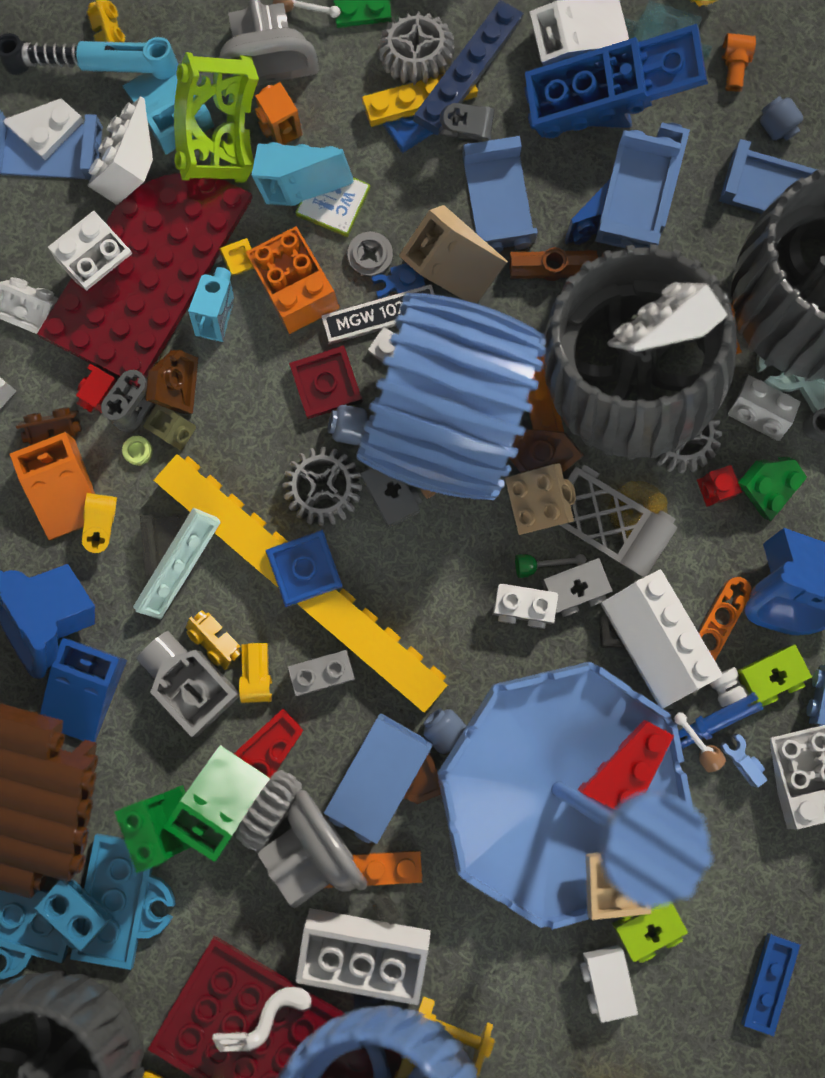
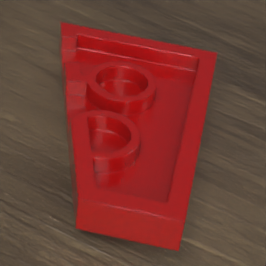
M643 720L618 746L617 752L607 762L604 761L596 769L597 772L587 782H583L576 790L615 810L623 801L641 792H647L674 735L649 721Z

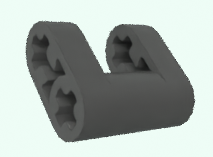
M137 370L124 372L101 404L103 415L120 431L125 433L135 431L154 406V403L143 399L147 392L148 381ZM138 379L140 388L134 385L130 388L127 384L129 380L136 381ZM120 391L125 394L124 397L119 395ZM137 406L142 409L140 413L135 410Z

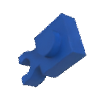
M407 263L391 267L390 276L381 274L372 276L373 284L381 282L386 285L384 290L376 291L378 299L387 297L395 290L399 294L425 286L423 277Z

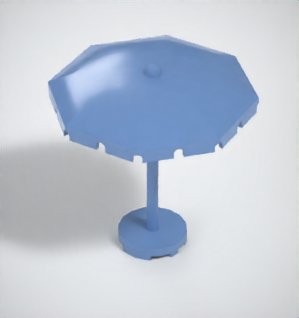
M592 662L493 684L438 771L457 874L474 887L498 902L501 901L511 910L540 928L550 927L551 929H556L588 920L585 854L600 853V862L608 881L632 902L649 908H655L653 905H667L681 897L684 899L689 898L695 892L696 888L694 886L701 879L704 869H709L712 854L709 852V836L703 823L705 819L692 806L687 774L682 771L680 762H684L678 726L672 721L671 714L643 695L633 691L630 686ZM643 720L649 721L674 735L647 792H641L623 801L615 810L576 790L583 782H587L597 772L596 769L604 761L607 762L617 752L618 746Z

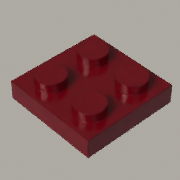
M344 345L289 363L307 419L329 413L332 410L335 411L340 405L351 406L363 402Z

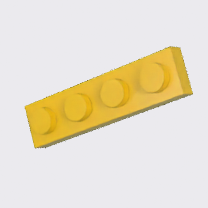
M444 74L438 75L437 80L428 78L426 84L420 80L415 85L409 83L362 96V103L370 126L373 127L414 115ZM476 84L463 101L477 97L478 90Z

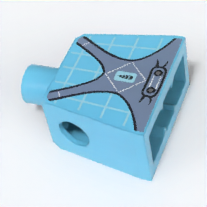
M216 267L213 276L204 274L199 280L188 310L195 336L223 342L234 301L230 281L231 272L225 268Z

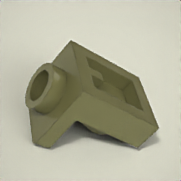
M160 405L155 406L143 425L144 428L179 450L184 448L196 429L194 424Z

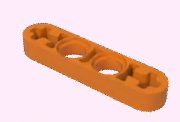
M734 577L725 582L698 630L701 638L706 633L712 634L715 637L716 646L713 650L709 651L715 661L741 615L746 602L750 598L752 589L750 583L745 578ZM741 584L740 590L744 594L743 596H736L732 603L738 605L737 609L729 603L722 602L723 597L725 600H730L733 590L730 589V586ZM719 608H724L730 613V620L725 625L719 624L715 619V613Z

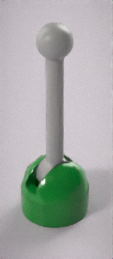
M528 554L515 555L518 578L530 577L536 572L538 567L566 564L582 565L587 561L583 554H579L575 558L536 561L533 556Z

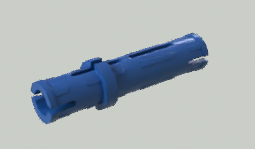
M752 692L750 695L705 718L702 716L696 718V722L691 724L690 727L700 739L705 738L708 740L713 737V733L758 711H762L764 708L761 701L750 707L748 706V704L759 699L756 693ZM684 728L678 730L680 738L688 737L680 741L682 750L695 743Z

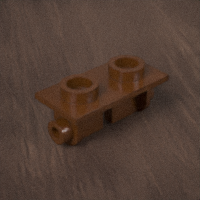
M69 407L55 409L52 411L53 415L42 417L41 413L23 416L24 421L16 425V429L24 427L25 431L21 432V438L23 443H29L30 445L51 438L50 429L54 430L55 436L64 432L70 436H77L78 432H82L80 421L74 420L79 410L70 411Z

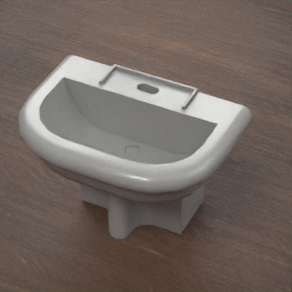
M249 0L248 8L228 12L233 38L224 44L218 58L239 60L240 55L251 56L259 77L257 85L288 79L292 81L293 78L318 73L319 67L316 50L312 43L307 41L299 31L288 28L284 2L263 5L260 0ZM223 73V74H222V79H223V78H226V77L233 76V74H224V73Z
M304 790L298 791L296 793L297 800L288 811V820L292 828L257 852L268 870V875L293 908H297L329 884L342 892L351 891L355 888L364 890L367 887V880L353 861L355 858L311 796Z

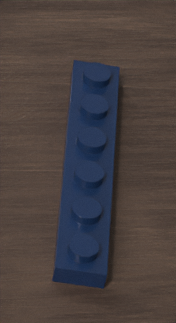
M500 0L416 111L413 122L438 136L443 129L440 123V114L443 108L452 103L461 104L516 30L523 19L524 13ZM454 110L453 113L448 114V119L452 117L456 110Z

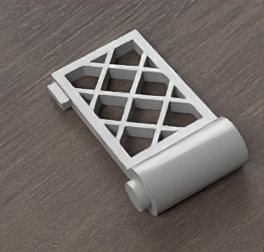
M584 465L582 469L575 467L568 480L574 484L578 476H581L589 482L591 493L576 496L575 503L572 505L575 515L574 522L577 523L578 529L569 525L570 523L560 526L640 576L646 577L678 527L673 524L676 519L662 510L657 515L597 479L600 474L588 466ZM594 485L597 486V487H599V488L602 489V490H600V491H595V490H594ZM607 493L614 496L616 508L599 512L596 496ZM592 497L596 513L579 517L576 501ZM618 499L627 505L620 507ZM634 508L643 514L636 525L624 527L621 511ZM617 512L621 528L604 532L601 516ZM597 517L600 533L587 536L582 531L580 521ZM633 530L627 538L626 531ZM622 532L624 545L617 554L608 549L605 536ZM601 537L603 545L594 539Z

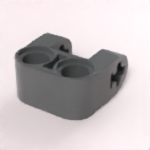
M452 103L441 111L440 123L443 129L438 135L457 138L466 141V139H473L474 142L488 141L491 139L495 109L486 106ZM454 110H456L452 117L448 119V114L453 113Z

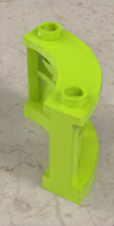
M185 52L182 63L178 64L176 70L177 87L174 105L175 166L180 170L182 180L211 178L234 179L235 183L246 182L252 172L254 159L250 142V129H244L245 113L251 112L253 95L259 81L252 57L240 55L239 60L198 57L193 56L190 52ZM199 72L214 73L213 83L211 84L207 76L201 75L202 82L196 85L199 79ZM223 73H224V74H233V76L226 77V78H223V79H222V74H223ZM229 94L228 104H224L222 96L226 97ZM213 96L217 108L227 114V122L215 129L210 140L201 130L194 117L201 106ZM224 133H227L228 144L221 140ZM197 149L199 151V160L202 161L207 159L210 152V165H197L194 150ZM219 158L230 162L231 166H219Z

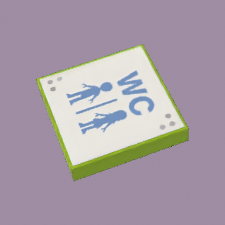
M353 178V184L300 202L296 216L348 237L370 190V184Z

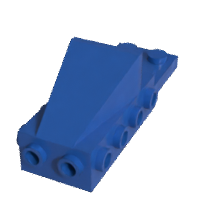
M697 24L640 42L634 37L525 72L527 85L525 87V96L530 107V113H528L529 123L532 130H536L541 137L555 138L562 132L583 130L588 126L632 127L630 114L640 113L644 108L652 106L653 100L708 84L700 32Z

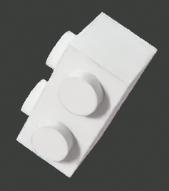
M616 945L583 953L585 962L580 963L584 983L589 982L592 994L587 995L591 1014L596 1013L601 1023L638 1015L622 948Z

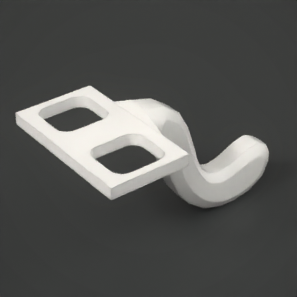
M287 987L278 990L266 1002L257 1028L253 1032L248 1033V1037L246 1033L213 1034V1041L219 1052L251 1051L265 1043L270 1034L277 1011L285 1006L299 1011H307L311 1007L309 993L297 987Z

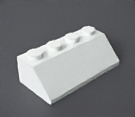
M661 569L634 582L601 603L603 610L655 701L662 709L723 676Z
M310 908L304 926L296 983L418 1005L429 949L430 930Z

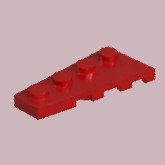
M283 708L234 754L271 778L277 772L304 729Z

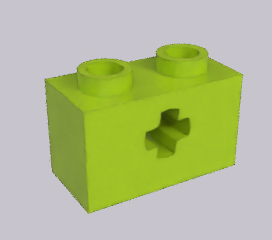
M795 644L783 647L737 670L739 674L738 679L746 687L749 695L755 692L759 698L751 704L761 701L763 706L779 699L777 694L785 690L788 693H793L806 686L804 681L812 678ZM772 672L779 673L780 678L776 679L777 682L770 681L769 676L773 675Z
M673 903L653 905L655 908H651V914L625 916L612 923L623 947L633 962L639 960L642 963L650 960L656 955V950L664 946L666 948L674 947L683 941L682 936L688 934ZM649 925L655 927V936L650 937L647 934V926Z

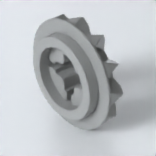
M364 232L357 235L350 242L347 257L352 269L361 276H375L385 273L392 263L393 249L389 240L382 234ZM364 247L369 251L378 249L375 253L377 262L372 261L370 258L363 260L365 257Z

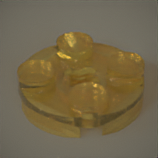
M630 481L616 490L636 503L642 504L643 507L657 515L660 510L668 514L667 498L658 488L650 483ZM614 496L609 501L608 510L616 508ZM618 499L620 507L627 505ZM630 509L621 511L624 527L636 525L642 516L640 515L638 518L633 517L634 512ZM617 512L609 514L614 529L621 528ZM633 530L626 531L627 538Z

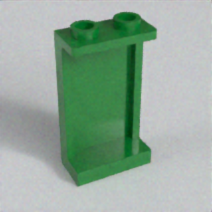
M183 785L114 811L136 873L162 864L178 853L192 848L163 828L186 793Z

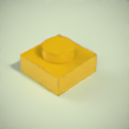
M247 238L220 248L226 267L231 272V277L253 269L246 254V251L252 249Z

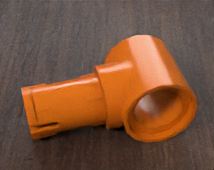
M727 33L723 43L725 55L722 56V60H726V66L728 67L726 91L740 92L743 89L745 67L748 66V63L752 61L754 56L756 36Z

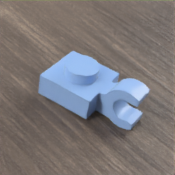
M740 734L732 735L737 741L736 749L731 750L726 743H722L720 745L721 750L733 760L734 765L751 786L760 787L767 781V778L763 775L765 771L763 765L756 757L752 756L750 758L749 755L745 754L746 742Z

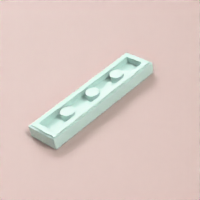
M195 508L191 510L135 602L133 608L136 612L162 619L221 523L216 516Z

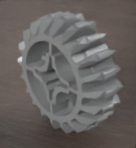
M419 11L416 16H410L407 12L405 18L402 19L396 16L395 23L388 22L387 30H382L381 39L378 44L380 61L384 65L386 73H391L394 80L401 78L403 84L411 80L414 85L417 81L422 80L426 84L428 78L437 80L438 73L445 74L447 67L451 66L452 57L455 52L452 32H449L447 24H442L440 17L432 19L430 12L426 16H421Z
M711 420L703 429L704 435L701 432L692 441L688 440L673 453L668 451L660 454L659 457L661 458L657 461V466L660 467L667 461L669 462L667 471L671 472L677 464L679 473H684L687 467L691 472L697 470V464L701 467L707 465V458L713 459L716 455L713 449H718L721 445L716 438L722 436V431L714 429L720 424V420ZM687 444L693 446L695 444L702 445L699 452L695 454L680 455L681 450Z
M321 447L320 455H316L315 450L311 448L309 449L310 458L306 459L303 453L298 455L302 462L300 465L295 461H291L290 466L295 472H285V477L292 480V482H284L282 487L292 491L284 494V499L286 501L294 500L288 506L291 511L300 507L296 515L297 518L302 519L308 514V524L311 525L315 517H318L319 526H324V518L329 517L331 525H335L334 515L339 514L340 518L345 520L346 515L343 509L346 508L350 512L355 510L354 506L349 503L350 500L354 502L360 501V496L353 493V491H361L362 485L353 482L361 479V475L357 472L351 473L356 468L354 462L345 465L348 460L346 454H343L337 460V449H333L330 456H327L325 447ZM316 465L332 466L331 469L328 468L321 474L308 470ZM340 471L345 476L347 483L344 496L340 495L333 487ZM302 477L311 485V490L305 502L301 500L299 495V483ZM314 480L317 483L319 481L323 483V480H326L330 492H323V490L321 493L317 492L318 488ZM322 499H330L337 503L326 509L313 508L314 504H317Z
M282 770L275 772L243 817L236 831V839L241 841L242 845L248 849L251 848L256 852L263 849L284 820L291 805L295 802L296 793L302 789V783L296 780V777Z

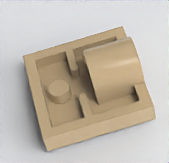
M560 463L505 478L519 535L574 522L570 505L575 503L576 492L571 481L563 478Z
M600 853L585 854L587 913L591 920L651 914V908L630 901L608 881L600 862Z

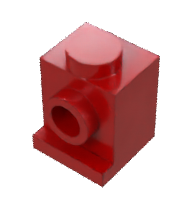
M90 363L87 367L91 372L90 375L84 377L78 385L76 396L79 400L76 404L89 413H92L94 409L102 413L101 404L117 380Z
M732 465L711 471L703 478L696 480L706 507L732 499L742 493Z

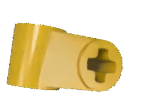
M86 494L82 544L89 552L100 553L108 547L112 523H114L117 497ZM94 532L100 533L99 541L93 540Z

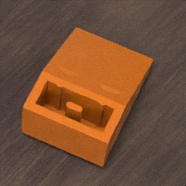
M297 226L246 251L255 272L289 335L322 318V315L340 309L335 291Z
M64 432L10 453L18 479L48 540L51 541L83 528L86 494H95L75 439Z

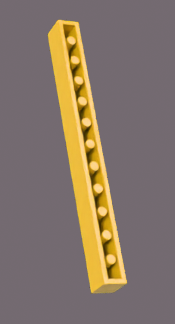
M176 454L153 481L189 512L195 508L216 516L221 523L216 529L215 534L278 587L266 550L288 541L277 531L271 535L264 529L267 523L256 513L253 512L249 516L243 511L242 508L245 504L231 493L227 497L220 491L223 486L210 474L207 478L202 476L198 472L201 467L189 456L182 459ZM342 588L340 592L334 590L297 603L422 712L425 713L448 686L444 682L447 677L434 665L429 669L421 663L424 657L411 646L406 650L400 645L398 641L401 637L389 627L385 630L380 628L375 623L378 618L366 607L362 611L353 604L356 599L345 589Z

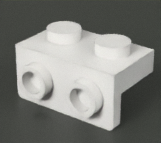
M748 375L728 415L780 441L793 424L800 401Z
M499 584L492 615L499 616V622L516 624V619L528 621L527 626L545 629L546 624L551 625L554 623L558 594L556 592Z

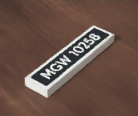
M432 284L322 315L329 344L377 332L383 327L387 329L396 326V318L398 315H401L400 306L406 293L435 295Z

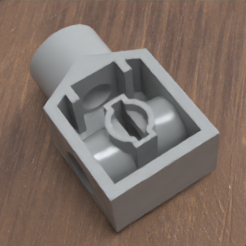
M169 631L155 638L137 657V661L155 679L150 693L191 737L199 736L240 697L239 691L203 652L198 650L187 652Z

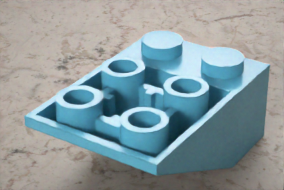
M143 73L124 84L123 88L133 103L140 96L144 98L148 127L167 155L176 149L174 105L177 75L175 74L169 79L162 80L157 79L152 73ZM203 104L194 118L201 130L206 132L214 127L209 110Z
M276 142L269 144L258 143L251 174L266 204L295 206L304 200L353 184L354 180L343 149L333 146H326L325 148L310 147L305 144L289 146Z

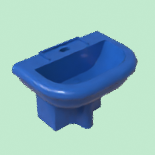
M783 528L763 543L771 574L752 589L744 612L750 622L784 634L797 636L825 630V542Z
M68 564L30 578L19 571L10 570L2 572L0 570V624L27 672L35 679L43 678L46 675L47 669L52 666L57 658L58 639L95 624V605Z

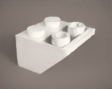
M92 211L48 246L59 265L86 291L133 254L95 211Z

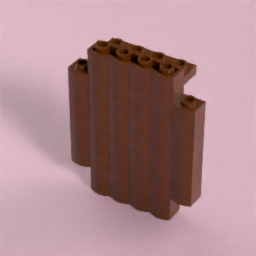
M0 703V890L31 899L38 891L44 888L48 876L69 882L84 867L86 857L82 854L87 846L89 835L87 825L90 821L93 801L90 799L94 792L97 776L95 772L98 764V756L95 755L97 743L84 740L72 752L62 750L65 735L62 733L63 720Z

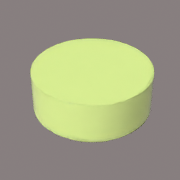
M132 436L123 444L122 454L132 465H143L152 457V445L142 436Z

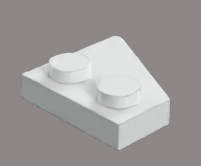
M58 99L6 118L3 122L46 161L84 120L64 100Z

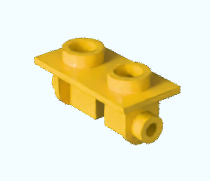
M96 0V2L90 3L87 14L92 30L97 32L102 29V31L94 35L95 41L125 42V36L117 23L116 17H118V12L114 4L107 0Z
M201 610L195 615L194 619L192 617L189 618L185 627L188 637L192 642L197 645L201 644L208 651L207 656L214 665H221L226 670L232 660L235 661L242 655V652L239 650L241 646L227 632L219 639L216 637V634L223 627L209 612L205 613Z

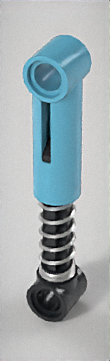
M5 33L0 36V61L6 71L13 75L22 74L30 66L35 67L37 64L41 67L47 64L50 67H54L56 64L59 67H64L67 64L70 68L76 64L81 71L152 73L157 79L163 80L173 77L178 66L171 44L163 37H154L146 43L80 41L78 46L73 44L72 47H67L64 44L62 47H58L55 43L53 47H49L47 43L44 46H39L38 43L33 45L26 41H21L19 36L13 33Z

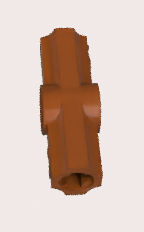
M553 247L541 252H510V279L545 278L549 281H555L560 278L574 277L584 263L587 261L593 262L598 259L597 250L564 251ZM556 261L560 267L552 269L547 265V262Z

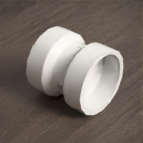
M735 667L723 671L722 677L710 683L711 688L716 689L718 693L717 699L721 707L730 705L749 695L746 687L740 684L738 680L739 674Z

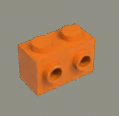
M281 82L275 85H268L259 94L255 95L258 105L255 108V112L260 120L258 124L266 138L271 136L274 142L286 145L302 136L298 110Z

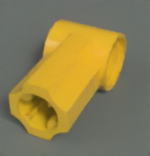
M241 644L242 676H240L239 680L241 703L272 702V693H270L272 678L269 675L268 644Z

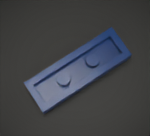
M767 933L741 1024L743 1026L774 1036L800 944Z

